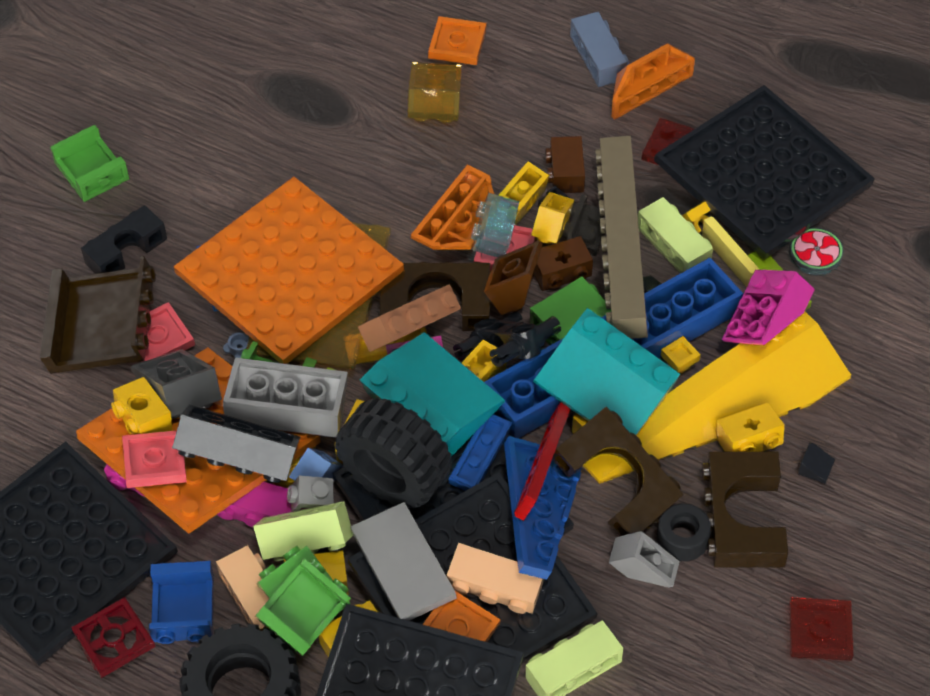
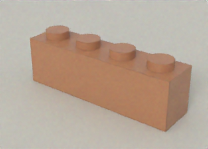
M449 284L358 326L369 352L454 313L460 310L461 307Z

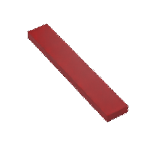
M562 402L558 404L550 417L514 512V516L523 521L538 499L570 412V408Z

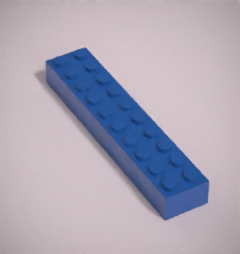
M708 258L644 293L648 337L634 338L632 340L660 359L662 358L661 349L682 336L690 342L731 319L744 293L711 258ZM604 315L603 317H601V318H603L605 321H607V320H606V315ZM563 339L541 350L538 356L525 359L484 382L505 400L494 415L512 422V428L509 432L512 437L520 438L547 423L560 403L559 400L533 381Z

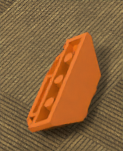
M667 43L627 65L616 76L611 117L615 120L692 77L695 58Z
M467 164L412 232L411 239L433 250H470L498 215V207L490 175Z

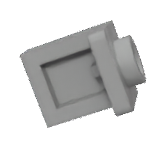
M299 475L294 483L289 485L287 491V501L291 503V512L299 511L301 508L333 504V478Z

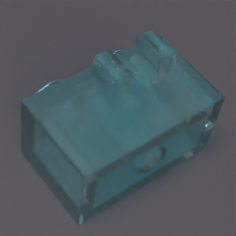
M488 193L485 201L479 202L476 211V217H480L479 223L474 224L470 239L474 240L473 251L497 258L506 254L510 246L519 201Z

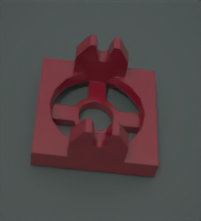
M125 597L71 627L88 661H90L93 669L97 670L101 678L156 647L153 639ZM122 618L128 621L119 625L117 623H110L109 619ZM100 624L102 627L100 637L90 643L91 634L95 627ZM110 629L121 631V637L115 642H108L104 639L105 633ZM133 630L136 634V641L132 648L128 650L123 641L125 640V634ZM107 646L115 648L119 655L117 657H104L97 654L96 651Z

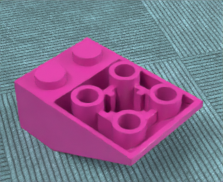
M755 269L722 340L732 343L765 345L804 313L815 289L796 271Z

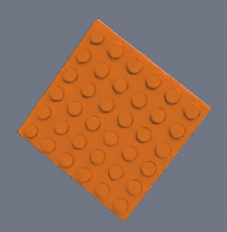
M292 177L174 266V271L252 340L258 342V345L279 363L288 364L404 271V264L296 177Z
M207 347L194 356L215 368L222 400L213 402V405L206 409L224 414L223 399L233 366ZM111 408L76 430L77 439L126 480L122 436L129 435L123 419H118ZM171 418L172 430L177 431L180 418ZM283 431L300 436L293 461L302 456L307 448H313L320 443V435ZM196 455L195 458L184 456L186 482L134 488L190 534L266 481V479L263 478V474L252 472V474L240 473L235 470V466L224 463V466L210 464L207 462V458Z

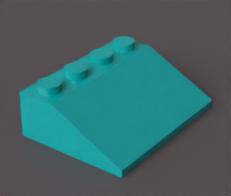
M587 308L569 330L533 382L587 421L591 420L607 406L610 411H614L620 416L623 426L630 433L632 432L637 435L672 389L680 373Z
M425 332L380 359L360 379L363 388L371 398H378L379 400L388 399L391 403L398 402L404 405V408L412 409L418 413L417 415L423 420L426 419L431 424L430 426L439 432L441 440L446 442L451 456L505 402L499 394Z

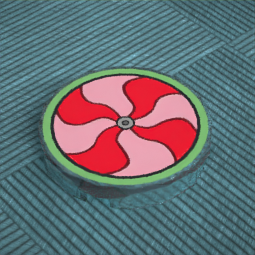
M810 228L792 240L789 253L793 264L795 262L804 273L826 275L831 273V270L837 269L840 266L844 249L840 239L829 230Z

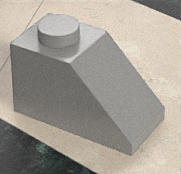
M642 531L616 537L609 559V564L628 578L668 588L674 586L680 562Z

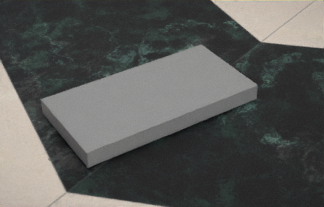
M405 502L350 526L352 534L398 618L410 621L457 599L455 590Z

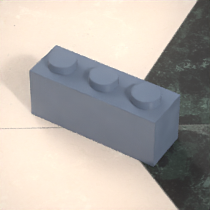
M599 12L571 19L570 37L597 86L602 87L615 83L617 73L629 65V60L626 54H622L617 38L611 35L608 22L602 19Z

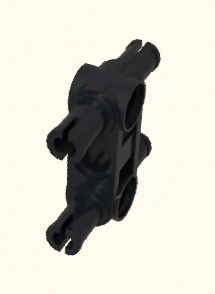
M513 312L501 320L495 318L481 320L474 324V330L469 338L453 346V351H457L454 354L458 360L464 361L482 340H485L497 347L490 351V356L493 357L491 361L497 367L502 366L513 358L530 359L541 353V347L546 339L561 332V327L558 326L560 322L556 317L552 316L538 325L524 323L520 321L523 318L519 312Z

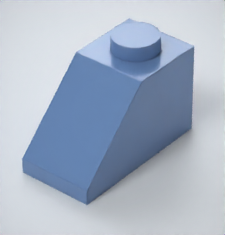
M307 448L289 477L294 481L299 475L333 478V472L343 468V465L324 451Z

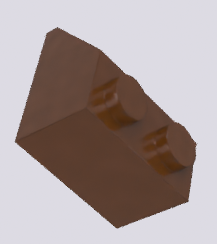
M540 240L495 258L484 293L501 315L511 311L516 312L525 305L542 248Z

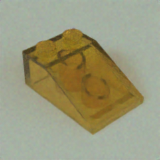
M412 62L408 96V118H413L416 121L438 119L444 123H450L453 120L458 121L461 65Z

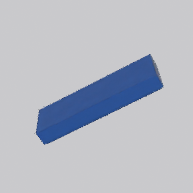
M493 414L473 434L451 473L448 484L466 491L482 482L510 432L512 422Z

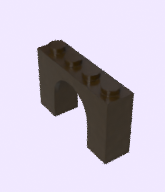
M403 263L404 271L384 286L380 292L381 316L411 302L415 295L425 289L442 288L450 284L454 294L458 296L462 303V331H473L474 324L481 320L490 319V299L484 293L490 275V263Z
M607 406L556 448L552 458L568 478L589 460L602 454L618 456L632 467L637 480L636 493L631 502L608 521V524L619 536L643 531L684 495L680 490L679 483L673 477L667 476L661 469L659 460L645 451L640 439L634 433H630L623 426L620 416L616 412L610 411Z
M709 452L707 463L702 464V479L708 480V488H704V505H709L710 513L706 514L711 522L712 538L708 539L707 550L708 556H713L714 568H785L788 557L786 527H750L743 525L731 517L725 506L726 501L730 497L740 492L778 491L781 478L779 452Z

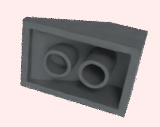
M183 349L131 366L136 378L144 377L170 410L171 418H181V414L189 404L206 409L211 407L213 402L222 400L215 368Z

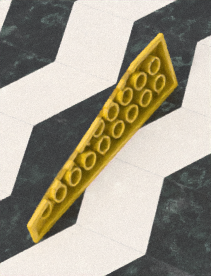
M804 311L802 315L765 345L740 343L666 395L636 436L640 439L645 451L657 459L671 454L674 457L684 453V450L696 446L698 448L717 441V420L767 402L776 414L782 417L787 415L790 410L798 407L800 410L809 407L849 380L851 374L818 323ZM611 454L598 455L583 466L599 484L633 472L632 467L624 459Z

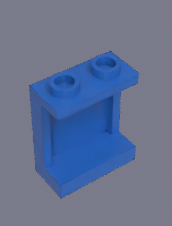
M211 561L151 564L150 575L153 582L152 622L149 624V632L153 641L161 644H171L174 641L184 640L199 642L198 640L204 635L211 637L213 635L214 573Z

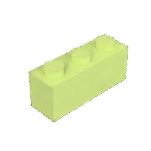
M664 197L638 211L639 231L680 274L708 258L712 259L713 247L710 241L703 238L696 231L694 225L690 221H686L679 214L678 209Z
M344 501L264 517L253 526L263 560L273 558L274 561L284 560L283 555L295 546H298L300 550L308 546L313 554L318 552V549L328 547L329 551L338 550L345 547V543L353 536Z
M603 620L595 625L588 624L580 630L578 635L569 640L566 638L559 641L549 652L533 656L526 664L525 678L538 696H565L621 663L623 647Z

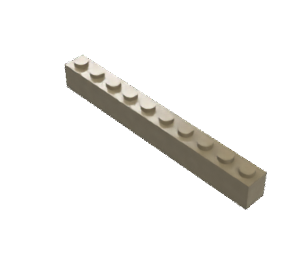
M631 136L600 138L601 149H596L597 165L602 164V166H597L598 182L603 181V183H598L599 199H604L599 201L600 216H605V218H600L601 234H606V236H601L602 253H608L607 255H602L603 270L609 271V273L604 274L605 290H610L609 293H605L606 309H611V312H606V320L631 339L646 338L648 335Z

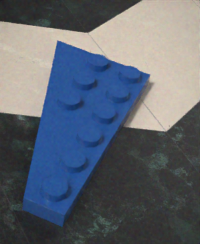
M508 436L504 442L518 571L522 574L547 580L553 570L559 550L558 545L565 530L564 525L571 510L576 493V485L581 477L582 467L568 478L552 459L538 499L523 521L515 517L514 512L540 444Z

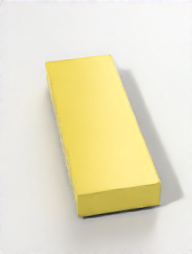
M711 216L705 219L702 237L710 241L713 250L747 287L755 269L759 270V268L714 217Z

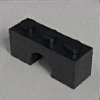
M144 205L81 247L84 262L95 274L123 270L126 267L121 250L128 246H138L146 253L150 252L167 240L165 225L163 221Z

